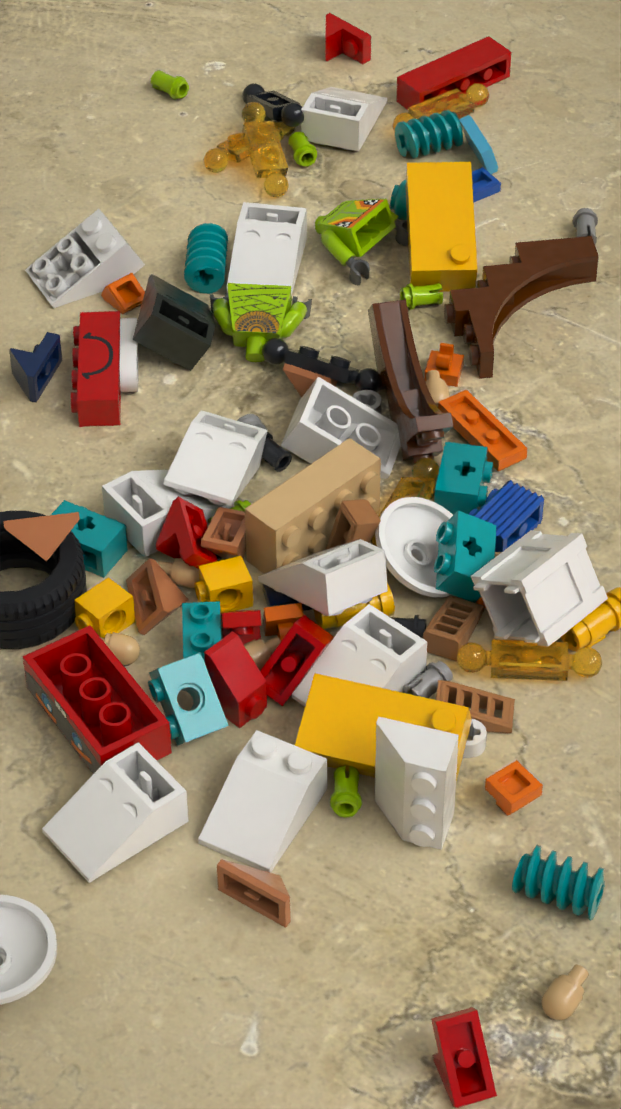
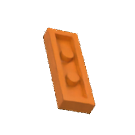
M467 389L438 402L439 410L443 413H451L453 428L471 445L488 447L487 461L493 462V467L497 471L527 458V447Z

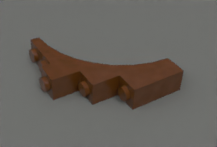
M592 236L515 243V256H510L509 264L483 266L482 280L477 281V288L450 290L449 304H444L446 324H451L454 337L463 336L464 343L470 344V365H476L479 379L493 378V343L501 327L513 313L528 302L548 292L571 285L596 281L599 255Z
M406 299L374 303L368 309L376 367L382 379L380 390L386 389L390 419L398 425L403 461L413 459L414 465L434 462V456H438L443 452L441 439L444 438V434L453 428L451 413H443L439 410L427 388L415 348Z

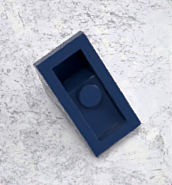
M47 332L41 343L34 347L33 353L14 348L9 350L12 374L31 402L37 403L62 362L59 334Z

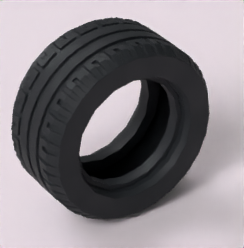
M30 511L0 512V571L8 568L28 567L45 571L50 575L38 585L21 591L0 592L1 649H23L38 646L56 638L74 623L76 617L74 600L87 592L83 551L79 540L73 532H69L51 557L45 561L4 529L3 521L46 516L41 513Z

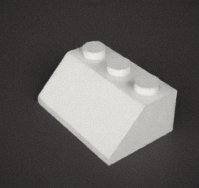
M378 716L376 722L375 802L403 841L411 842L421 847L428 846L442 850L454 815L459 735Z

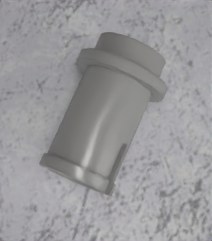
M589 208L579 209L573 216V225L576 228L577 237L592 236L594 244H596L595 226L598 224V217Z
M441 661L437 663L431 662L426 666V671L410 684L404 686L403 692L430 698L437 692L438 680L451 681L453 674L445 663Z

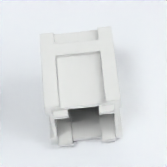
M530 530L471 575L475 585L473 588L480 592L494 625L495 639L508 642L510 639L523 640L527 643H537L539 646L549 647L608 599L604 587L600 586L593 569L582 533H571L568 536L542 534L541 531Z

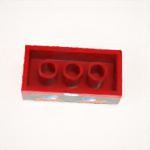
M91 625L23 656L27 689L93 774L107 760L138 742L156 760L172 753L169 721Z

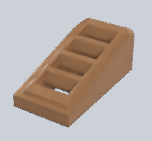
M367 500L342 501L326 550L359 539L368 543L371 541L381 520Z
M449 595L423 633V639L427 641V652L458 661L484 612V605Z
M438 680L436 700L470 707L471 719L480 721L486 727V731L512 734L515 699L455 682ZM479 708L487 709L486 714L480 713ZM502 710V718L495 717L494 711Z

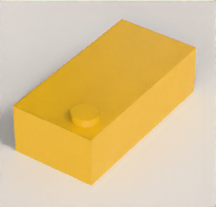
M471 162L407 163L406 206L410 284L414 287L440 283L442 290L438 292L476 288L477 253Z
M314 673L295 746L327 758V767L337 769L338 767L346 766L345 771H349V767L352 766L358 770L359 774L375 777L376 722L379 716L458 734L457 781L472 722L469 707Z

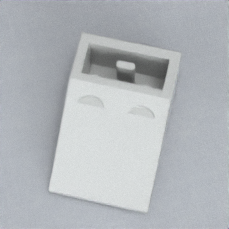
M328 87L313 92L301 109L304 114L301 132L307 136L309 142L318 145L324 144L344 150L359 151L387 103V98L335 87Z
M243 202L237 222L226 288L227 292L228 283L291 286L292 295L307 240V208Z
M97 209L26 268L25 271L51 306L56 308L103 292L107 285L130 273L134 275L145 264L102 211Z
M201 410L192 420L164 479L163 485L172 487L177 493L183 495L195 494L205 497L209 502L216 505H233L260 467L268 430Z
M169 470L131 471L102 486L104 516L126 525L127 540L144 558L158 551L156 549V542L172 502L178 496L203 509L207 525L210 524L208 519L214 516L218 507L229 509L232 506L229 504L216 505L209 502L207 498L195 494L183 495L177 493L172 487L163 485Z
M359 539L314 553L258 576V580L275 591L281 592L297 600L299 603L321 612L323 615L335 616L341 614L344 609L359 603H367L373 597L388 591L385 550Z
M369 604L342 626L292 693V698L304 707L306 706L314 673L403 693L404 686L410 684L426 671L427 641Z
M138 742L107 760L42 828V832L90 883L189 822L187 791Z

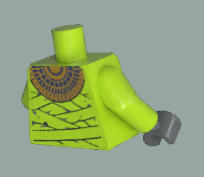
M228 283V293H225V297L215 298L214 294L210 295L211 312L214 314L215 319L225 334L233 336V344L235 346L246 347L245 358L250 362L264 361L262 348L265 342L271 338L283 340V338L290 337L303 319L309 318L311 313L312 299H308L307 302H299L297 296H293L292 299L291 286Z

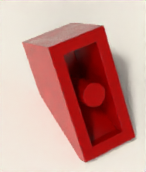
M305 615L298 619L260 671L266 680L267 695L281 706H284L333 640L334 636Z
M232 631L206 650L204 656L206 668L226 719L238 728H241L251 719L258 718L267 708L266 680L241 639Z

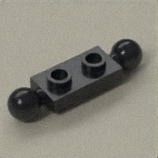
M256 83L249 84L243 90L242 97L249 108L258 112L259 115L272 119V122H284L289 127H297L303 123L304 114L301 111L302 106L299 102L274 90L265 92V89Z
M271 338L263 345V357L270 364L279 365L284 362L346 384H355L358 391L372 390L378 392L382 386L381 375L378 371L372 368H365L359 372V369L350 367V360L338 356H331V359L328 360L319 357V350L300 345L299 350H292L280 338Z

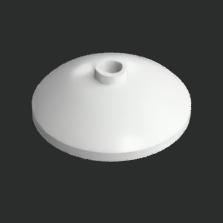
M419 497L398 499L379 516L381 522L375 531L377 547L385 550L386 567L403 585L425 596L447 597L451 594L436 589L437 573L434 572V564L438 556L439 545L436 541V534L441 523L447 522L453 514L441 505Z
M0 895V1005L18 1000L40 986L50 974L57 956L56 933L48 916L33 903L9 895Z

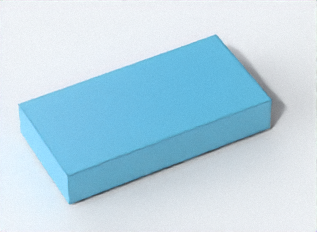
M467 115L459 119L465 138L483 168L490 174L497 172L499 167L493 150L473 118Z

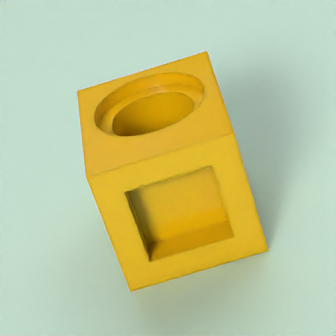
M242 556L199 566V582L194 583L198 602L220 601L221 612L253 607V580Z
M109 577L74 600L75 624L79 630L91 625L100 637L105 638L107 633H120L135 623L133 596Z

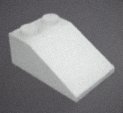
M317 377L299 400L281 446L312 464L351 438L381 459L380 478L387 479L390 476L401 446L397 423L322 378Z
M256 730L237 756L198 838V844L256 869L271 873L327 791V758Z

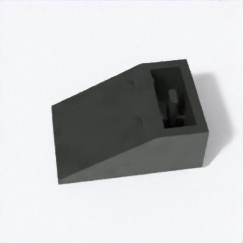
M151 274L132 340L191 371L210 348L216 324L208 304Z

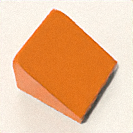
M130 273L107 285L101 296L116 310L120 311L121 314H125L142 305L145 291L133 273Z

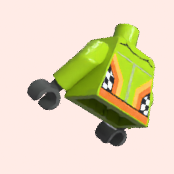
M387 199L344 201L326 216H319L315 221V230L318 234H321L322 244L343 266L348 265L350 268V281L354 285L359 286L361 284L360 274L369 279L370 272L368 262L361 259L355 260V257L364 255L393 229L397 230L395 237L397 243L404 246L408 245L407 220H398L399 216L390 210Z

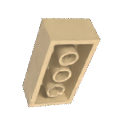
M349 438L245 508L247 562L265 574L314 553L326 550L342 501L365 499L377 514L380 511L381 459Z

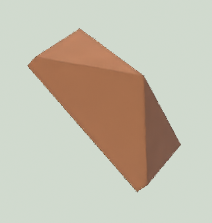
M284 364L283 371L301 398L317 377L336 387V380L293 365Z
M218 507L201 540V547L224 559L242 556L244 560L246 552L245 512Z
M79 512L3 522L4 529L47 561L77 524L80 517Z
M151 558L126 579L128 592L133 596L138 632L143 635L147 634L181 607L182 603H186L189 600L160 565Z
M223 859L218 862L217 880L219 891L285 928L291 922L290 896L280 875Z

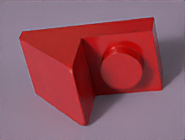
M331 13L326 14L325 61H330L342 53L361 64L370 61L371 35Z
M178 496L172 502L156 542V549L174 559L182 558L187 565L198 569L200 565L217 561L216 554L201 547V540L208 528L203 509Z
M260 610L221 612L222 639L232 631L239 636L243 644L261 639Z
M470 1007L432 1018L431 1022L439 1052L432 1055L433 1061L453 1107L458 1108L497 1096L478 1010Z

